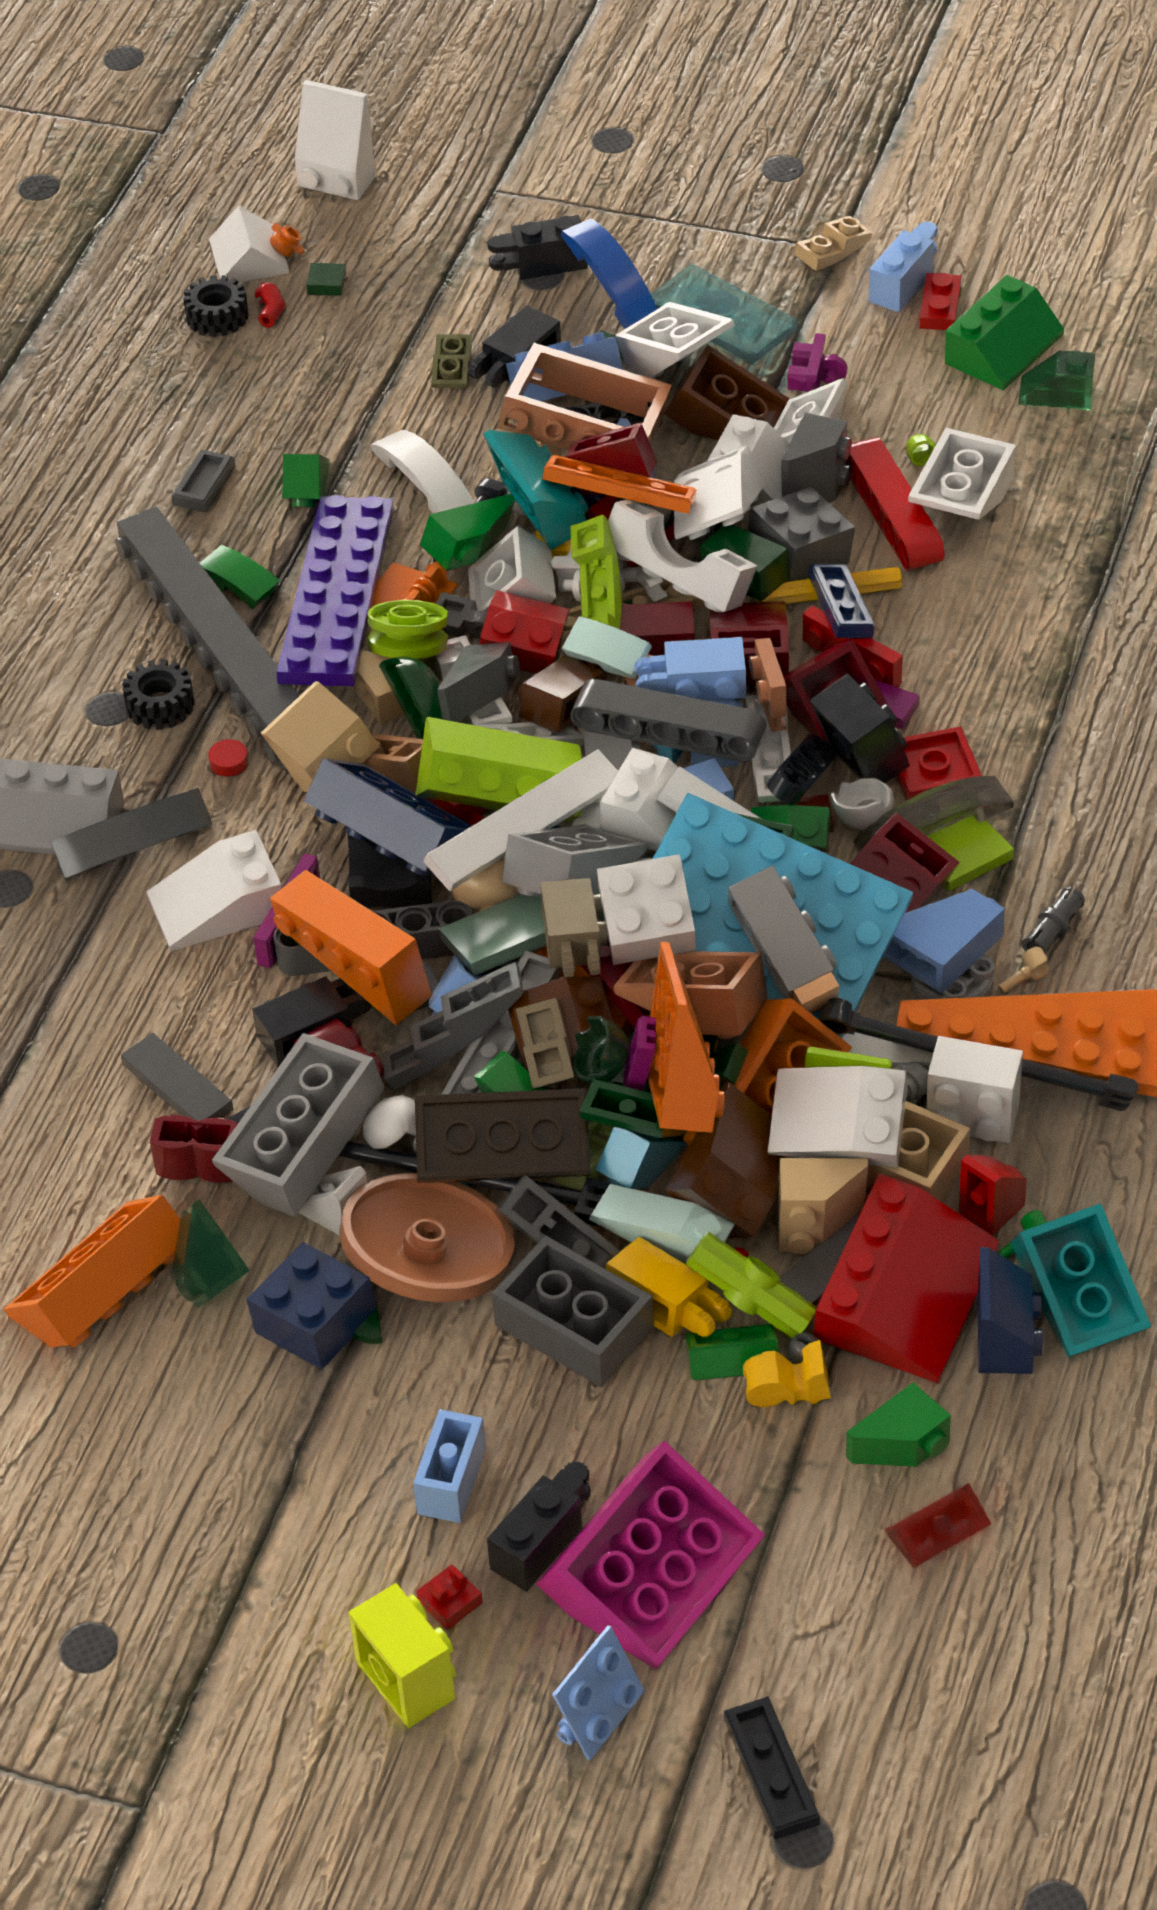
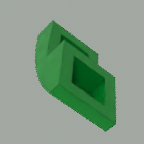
M220 545L200 562L222 593L229 588L252 609L278 588L280 582L278 578L257 562L223 545Z

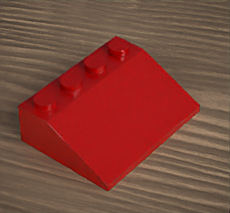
M879 1174L815 1310L814 1335L826 1344L939 1384L977 1297L980 1247H989L996 1252L1000 1241L920 1187Z

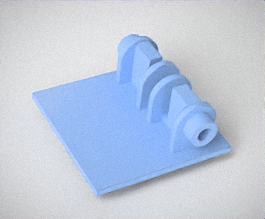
M607 1625L552 1694L564 1716L558 1723L560 1729L556 1733L557 1737L566 1745H572L574 1741L578 1742L585 1757L590 1761L645 1692L617 1636L609 1625Z

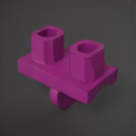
M815 333L813 344L794 342L792 366L789 365L787 376L788 390L806 391L807 393L819 388L821 381L829 384L846 378L848 371L847 363L837 354L827 356L823 354L826 334Z

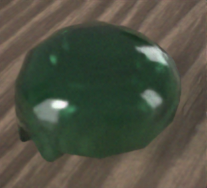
M602 1016L587 1017V1022L590 1024V1028L575 1035L578 1049L573 1059V1070L587 1084H592L593 1079L609 1082L627 1065L629 1060V1040L623 1029L614 1022Z

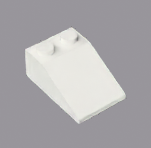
M305 80L302 87L295 150L298 186L355 200L361 198L376 177L368 95L366 93Z
M669 302L615 336L627 371L653 379L662 375L667 367L675 362L686 360L693 351L735 325L733 319Z
M945 428L908 496V502L980 520L1002 502L1014 479L1016 445Z
M257 830L216 842L146 892L170 952L262 924L272 907L270 898L281 890L282 887Z
M868 1066L778 1069L768 1154L797 1158H868V1165L898 1168L908 1086L906 1070Z

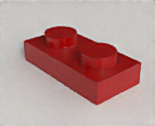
M926 273L919 329L947 330L956 321L961 289V275Z

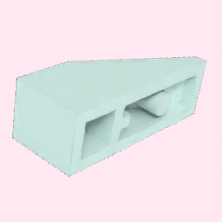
M613 1184L608 1186L589 1219L629 1242H633L637 1237H641L686 1264L694 1248L708 1231L726 1243L734 1227L733 1223L696 1203Z

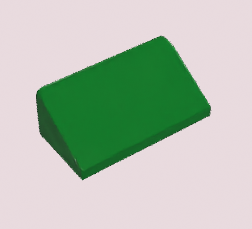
M771 1324L714 1329L715 1331L711 1335L704 1336L703 1338L693 1332L685 1334L692 1380L743 1376V1365L748 1359L766 1351L778 1352V1341L774 1327Z

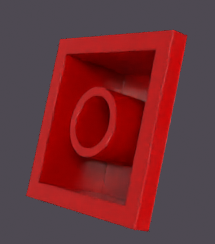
M496 590L488 608L479 645L510 642L512 655H517L520 670L537 674L556 661L570 609Z

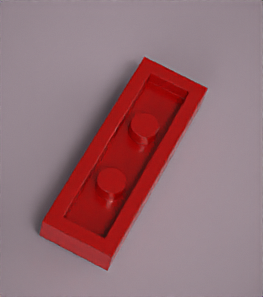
M813 605L803 613V642L807 643L810 647L824 652L837 643L854 640L874 680L895 687L902 683L903 655L872 638H836L825 612Z

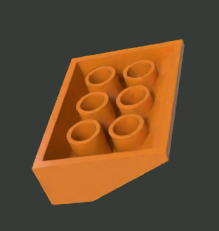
M661 942L650 1017L656 1018L654 1028L655 1052L647 1076L659 1126L664 1129L713 1133L715 1117L721 1118L723 1115L724 1092L719 1091V1075L714 1074V1058H709L710 1043L704 1042L700 1025L670 943Z

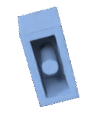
M439 1409L413 1482L418 1515L457 1523L462 1522L486 1451L483 1418Z

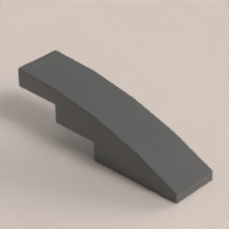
M513 962L440 996L442 1011L412 1024V1040L382 1053L385 1080L392 1090L430 1072L466 1048L503 1016L524 993L520 969L517 963Z

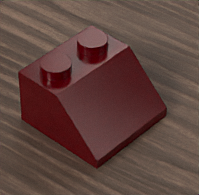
M854 640L837 643L783 675L786 684V704L790 712L811 734L820 736L824 740H826L809 700L846 674H849L859 685L864 682L875 695L876 703L879 706L883 704L888 706Z

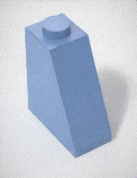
M970 889L904 914L883 957L943 993L1003 937L1005 908L992 898H987L977 891Z

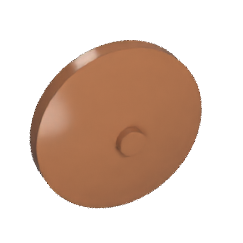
M417 1173L388 1175L362 1185L346 1202L339 1229L341 1246L344 1253L359 1272L370 1277V1281L398 1295L429 1302L468 1300L485 1294L497 1286L508 1272L514 1251V1235L509 1222L495 1211L498 1207L481 1193L459 1182L418 1183Z

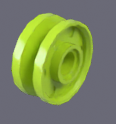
M396 600L377 604L368 611V625L374 629L368 635V648L373 653L389 658L405 656L420 659L438 655L447 649L448 635L441 629L447 626L448 611L435 603L420 600Z

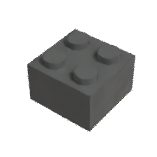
M808 487L751 507L748 531L787 548L789 578L786 582L809 578V568L813 564H848L850 562L855 526L812 487Z

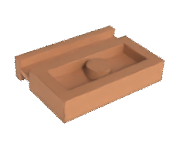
M771 639L755 640V656L749 657L751 678L755 680L758 699L763 706L771 732L787 730L784 719L786 716V684Z

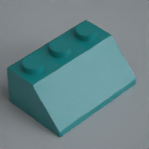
M493 430L483 433L502 482L550 550L571 539L570 526L587 521L584 513L588 512L589 509L578 491L574 494L570 491L572 486L542 479L544 467L551 457L548 448L545 445L539 447L531 435Z

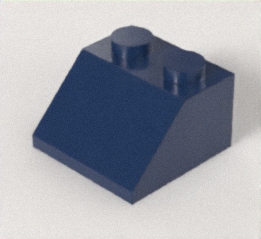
M980 1247L977 1290L978 1372L1033 1374L1034 1356H1042L1043 1348L1042 1329H1034V1320H1041V1293H1033L1032 1275L989 1247Z

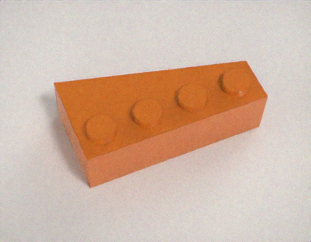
M304 870L270 898L275 913L273 920L277 928L284 935L292 937L396 1026L432 997L416 939L314 874Z

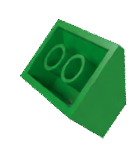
M1006 275L946 330L945 364L1004 391L1064 334V328L1036 287Z

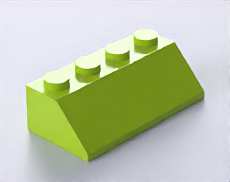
M427 717L415 796L498 811L581 760L580 745ZM582 809L562 822L568 823L581 817Z

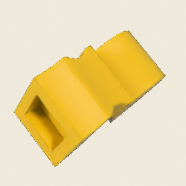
M817 1340L809 1343L802 1349L803 1361L800 1364H792L776 1351L762 1352V1354L748 1359L743 1365V1375L747 1382L746 1399L748 1402L757 1407H772L778 1405L783 1400L793 1405L797 1401L802 1400L816 1404L821 1400L830 1399L827 1365L821 1341Z

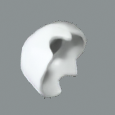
M861 778L852 783L842 782L838 795L836 793H831L830 795L840 822L854 830L863 831L873 829L882 824L891 813L895 801L889 786L876 778Z
M400 1095L384 1098L365 1117L363 1137L373 1149L387 1148L397 1142L405 1133L416 1136L415 1100Z

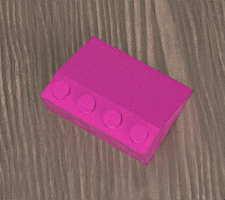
M664 1440L642 1457L538 1580L536 1585L569 1616L596 1633L601 1634L607 1625L611 1626L625 1651L656 1669L765 1534Z

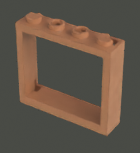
M533 343L505 395L498 429L511 433L531 435L534 440L569 450L572 442L575 440L623 427L523 396L529 383H533L644 417L642 425L651 445L664 417L672 385ZM536 369H543V375L535 373ZM510 419L517 420V424H510Z

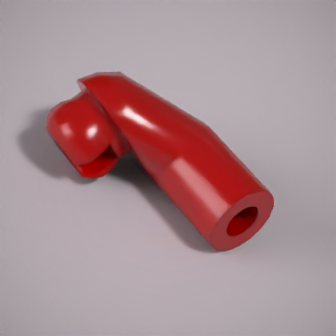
M264 282L256 288L255 298L261 297L259 304L266 305L259 314L258 321L262 326L270 328L285 309L286 303L275 284Z

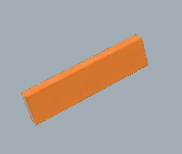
M551 455L544 467L542 477L543 480L689 514L695 502L697 489L558 455Z

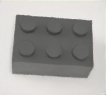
M546 1235L492 1293L495 1326L600 1387L609 1380L654 1328L652 1295Z

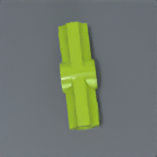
M709 1231L702 1237L686 1261V1265L692 1270L698 1272L708 1281L722 1289L723 1295L737 1308L749 1315L754 1316L758 1314L790 1338H794L798 1333H803L815 1314L817 1307L799 1293L783 1284L778 1274L768 1265L752 1256L746 1258Z

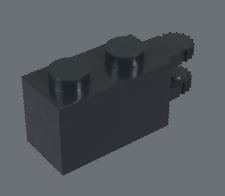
M579 215L561 216L556 219L511 226V233L495 235L489 238L487 241L488 250L493 254L489 258V267L497 272L517 269L520 280L588 269L585 259L578 261L561 236L563 230L581 223Z
M526 305L482 342L483 351L471 361L468 368L469 376L479 380V378H482V375L487 374L485 377L486 384L493 388H496L505 380L510 382L506 364L516 361L515 354L530 351L533 343L546 347L560 343V321Z
M327 976L311 983H306L300 988L275 999L267 1000L263 1004L252 1008L256 1035L277 1067H279L293 1048L294 1040L301 1037L303 1033L307 1034L334 1019L340 1020L346 1027L351 1026L350 1020L369 1012L372 1005L342 979L339 978L330 982Z
M579 1461L568 1462V1465H564L565 1469H561L552 1480L542 1475L489 1535L487 1546L490 1570L526 1592L532 1587L582 1529L581 1508L585 1505V1501H588V1497H591V1488L589 1482H587L589 1481L590 1474L588 1466H585L584 1463Z

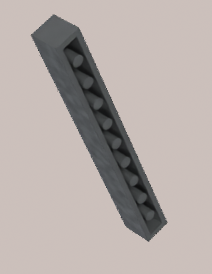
M157 506L118 521L119 538L115 539V544L122 559H129L136 578L139 581L144 580L155 603L160 601L163 605L164 613L171 625L177 624L186 646L194 647L201 666L205 670L209 668L213 673V678L219 691L227 692L236 714H243L247 719V725L255 739L261 738L269 759L272 762L277 761L286 774H288V770L262 736L261 732L299 697V694L291 684H277L276 671L278 666Z

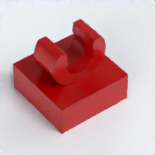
M452 1564L416 1591L417 1599L422 1606L446 1630L483 1604L482 1593Z

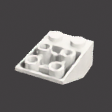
M748 445L684 470L677 476L674 483L697 489L695 502L689 514L674 511V535L676 540L687 535L690 540L699 538L710 532V526L722 522L724 527L742 520L744 518L743 513L750 510L751 504L759 499L758 494L765 487V483Z

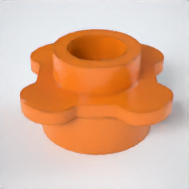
M277 223L271 226L275 233L270 238V243L276 251L286 257H291L294 252L300 255L304 253L305 250L299 242L301 236L297 230L289 225L283 228Z

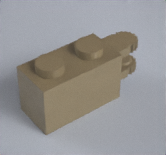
M590 878L540 882L541 912L550 968L562 967L564 977H574L575 966L587 965L591 975L600 974V946H607V931L605 921H597V919L603 918L600 894H593Z

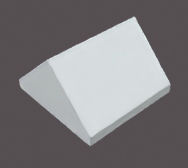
M240 205L231 213L209 238L219 279L224 275L228 276V281L235 278L239 283L289 274L285 256L276 251L270 243V238L275 233L271 228L273 224Z
M842 378L789 399L774 429L789 444L804 413L841 420L847 382Z

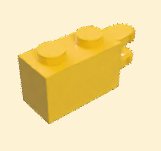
M637 1237L606 1264V1270L653 1296L654 1327L671 1337H674L684 1327L693 1333H697L698 1336H702V1338L704 1336L707 1337L715 1331L716 1323L714 1321L723 1323L731 1317V1304L724 1297L721 1298L719 1294L707 1288L708 1280L641 1237Z

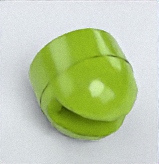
M916 434L907 441L906 454L914 465L925 466L936 445L927 435Z

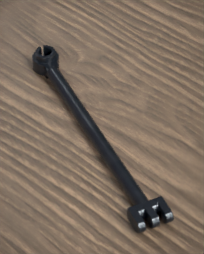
M830 998L827 1004L822 1006L819 1021L836 1034L848 1033L854 1035L856 1032L934 1053L938 1036L862 1017L860 1013L852 1010V1004L849 1001L841 998ZM1022 1059L1021 1076L1099 1096V1105L1119 1111L1126 1110L1138 1091V1083L1131 1078L1111 1073L1107 1081Z
M348 1141L338 1155L344 1158L417 1173V1157L408 1153L384 1148L373 1149L370 1145ZM587 1177L583 1189L577 1190L533 1180L561 1204L574 1206V1214L586 1224L600 1226L589 1219L606 1189L613 1183ZM520 1179L459 1182L510 1193Z

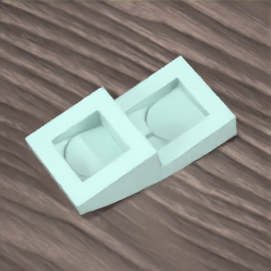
M579 616L562 650L569 657L598 664L605 672L635 679L637 676L634 667L635 662H637V659H641V657H647L652 646L649 642L625 631Z

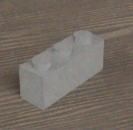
M772 865L728 887V905L755 951L761 952L762 963L783 999H793L795 989L829 972H832L834 975V968L837 967V964L827 945L820 946L815 938L816 927L809 913L806 910L800 912L793 899L796 898V894L791 882L785 875L780 877Z

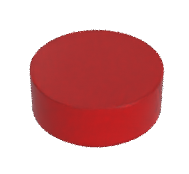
M233 739L219 741L208 752L210 768L217 775L225 777L235 776L243 772L248 766L247 749L240 741Z

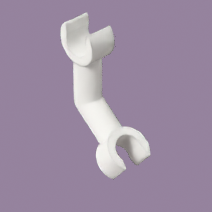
M642 566L622 568L621 573L624 583L639 582L645 588L652 602L668 596L660 586V583L664 582L661 577L655 578L647 575L642 571Z

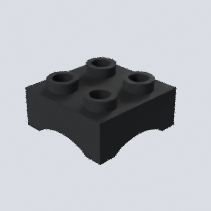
M348 834L350 898L366 908L432 903L431 873H429L428 877L416 874L406 868L408 862L398 856V859H393L385 856L375 849L377 846L375 842L369 839L362 841Z

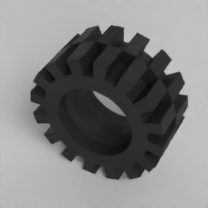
M211 275L210 280L206 281L204 277L200 278L199 285L193 282L189 285L190 289L185 290L183 300L188 326L190 325L191 330L194 332L199 331V335L205 336L209 332L210 337H216V333L221 332L222 336L228 335V330L235 333L239 330L238 325L243 327L246 324L245 319L249 317L246 290H244L242 283L238 284L237 279L232 278L228 281V276L222 275L219 280L216 278V275Z
M161 659L160 665H155V661L151 660L148 661V667L146 668L142 664L137 665V673L132 670L127 673L128 679L123 680V695L127 715L129 718H133V723L136 725L143 722V728L150 729L151 725L155 724L156 730H163V724L168 723L169 728L176 726V719L182 723L187 719L186 714L191 715L193 712L195 700L191 676L188 675V670L185 667L180 669L179 663L173 662L171 666H168V660ZM157 692H168V694L161 697H149V695Z

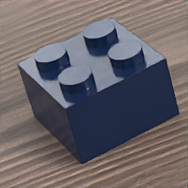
M302 1242L246 1299L256 1334L321 1370L354 1337L353 1333L377 1308L370 1277L305 1242Z

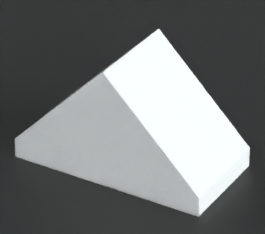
M359 1166L325 1175L299 1213L340 1236V1223L346 1202L358 1188L367 1183L366 1172Z

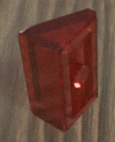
M970 1483L932 1501L884 1528V1530L914 1568L991 1525V1522Z

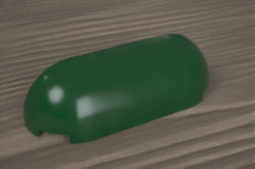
M401 656L383 660L379 667L416 737L423 739L426 718L443 719L437 693L440 683L436 675L425 663L415 658Z

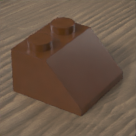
M563 977L524 990L521 997L508 1009L523 1066L528 1072L523 1050L525 1044L516 1009L553 998L560 1000L575 1075L596 1074L622 1053L600 977Z

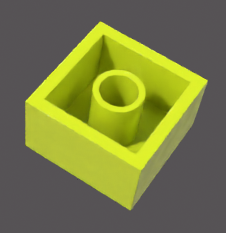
M395 1583L348 1612L356 1663L408 1729L455 1700L453 1679L457 1675L450 1658L453 1646L446 1633L440 1627L433 1629L428 1623L426 1612L416 1596L412 1594L407 1597L399 1585Z

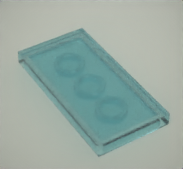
M690 264L651 294L657 309L672 302L733 319L735 326L709 342L752 365L798 330V319L694 264Z

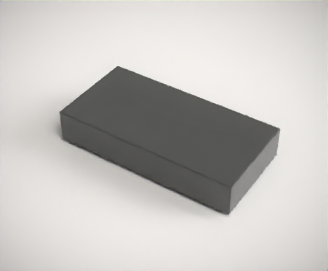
M201 449L171 495L173 505L206 513L235 468L234 457Z

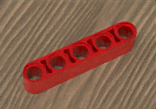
M874 437L852 443L847 459V465H850L852 468L850 480L904 569L910 571L942 562L945 558V550L941 536L923 506L908 502V496L912 489L879 437Z

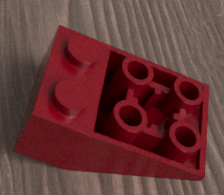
M785 601L742 603V606L723 613L709 609L710 639L742 637L746 668V687L756 686L755 680H752L750 674L749 657L755 656V640L771 639L782 675L789 672V641Z
M896 812L873 835L850 864L912 891L913 898L905 912L907 913L929 905L943 890L960 862Z

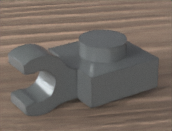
M442 592L435 604L444 607L448 611L447 626L441 630L448 635L456 637L463 636L465 631L468 630L480 639L487 611H478L475 600Z

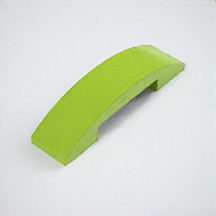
M604 515L570 526L572 559L580 565L582 617L620 629L622 596L619 565L608 520Z

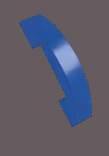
M589 219L561 232L562 238L577 260L585 259L616 305L615 316L624 329L657 310L646 284L631 259L613 236L598 222Z

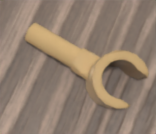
M1033 947L1023 954L1022 961L1025 967L998 985L999 990L1003 994L1030 977L1034 980H1041L1048 975V958L1041 947Z

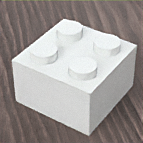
M680 854L597 869L599 893L613 965L659 957L661 942H669L673 954L696 950L695 928Z
M938 1036L928 1071L926 1109L970 1127V1137L1010 1144L1020 1102L1023 1051Z

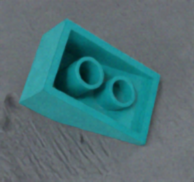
M1101 1203L1019 1232L1010 1242L1020 1268L1032 1275L1033 1293H1041V1310L1068 1358L1152 1327Z

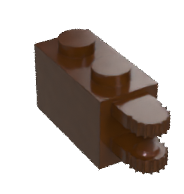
M563 656L522 684L519 691V700L521 701L519 717L559 733L573 723L570 716L583 684L591 679L605 681L608 674L599 665L591 667L587 665V661Z

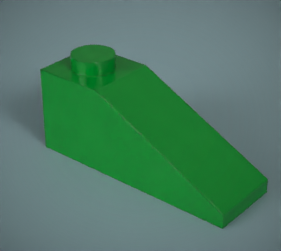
M512 494L430 514L419 545L447 571L475 564L507 527L516 500Z

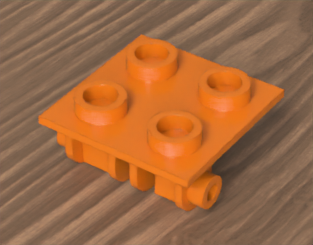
M437 561L430 563L426 567V573L393 562L377 583L372 607L380 603L396 600H420L436 603L442 592L453 594L458 587V583L447 579V570Z

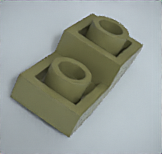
M436 334V348L432 366V388L468 387V368L471 364L473 345L472 334Z

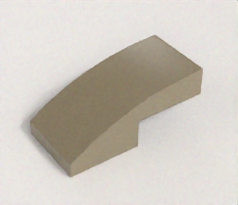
M553 998L517 1008L516 1012L525 1044L523 1050L533 1089L574 1079L573 1059L560 1000Z

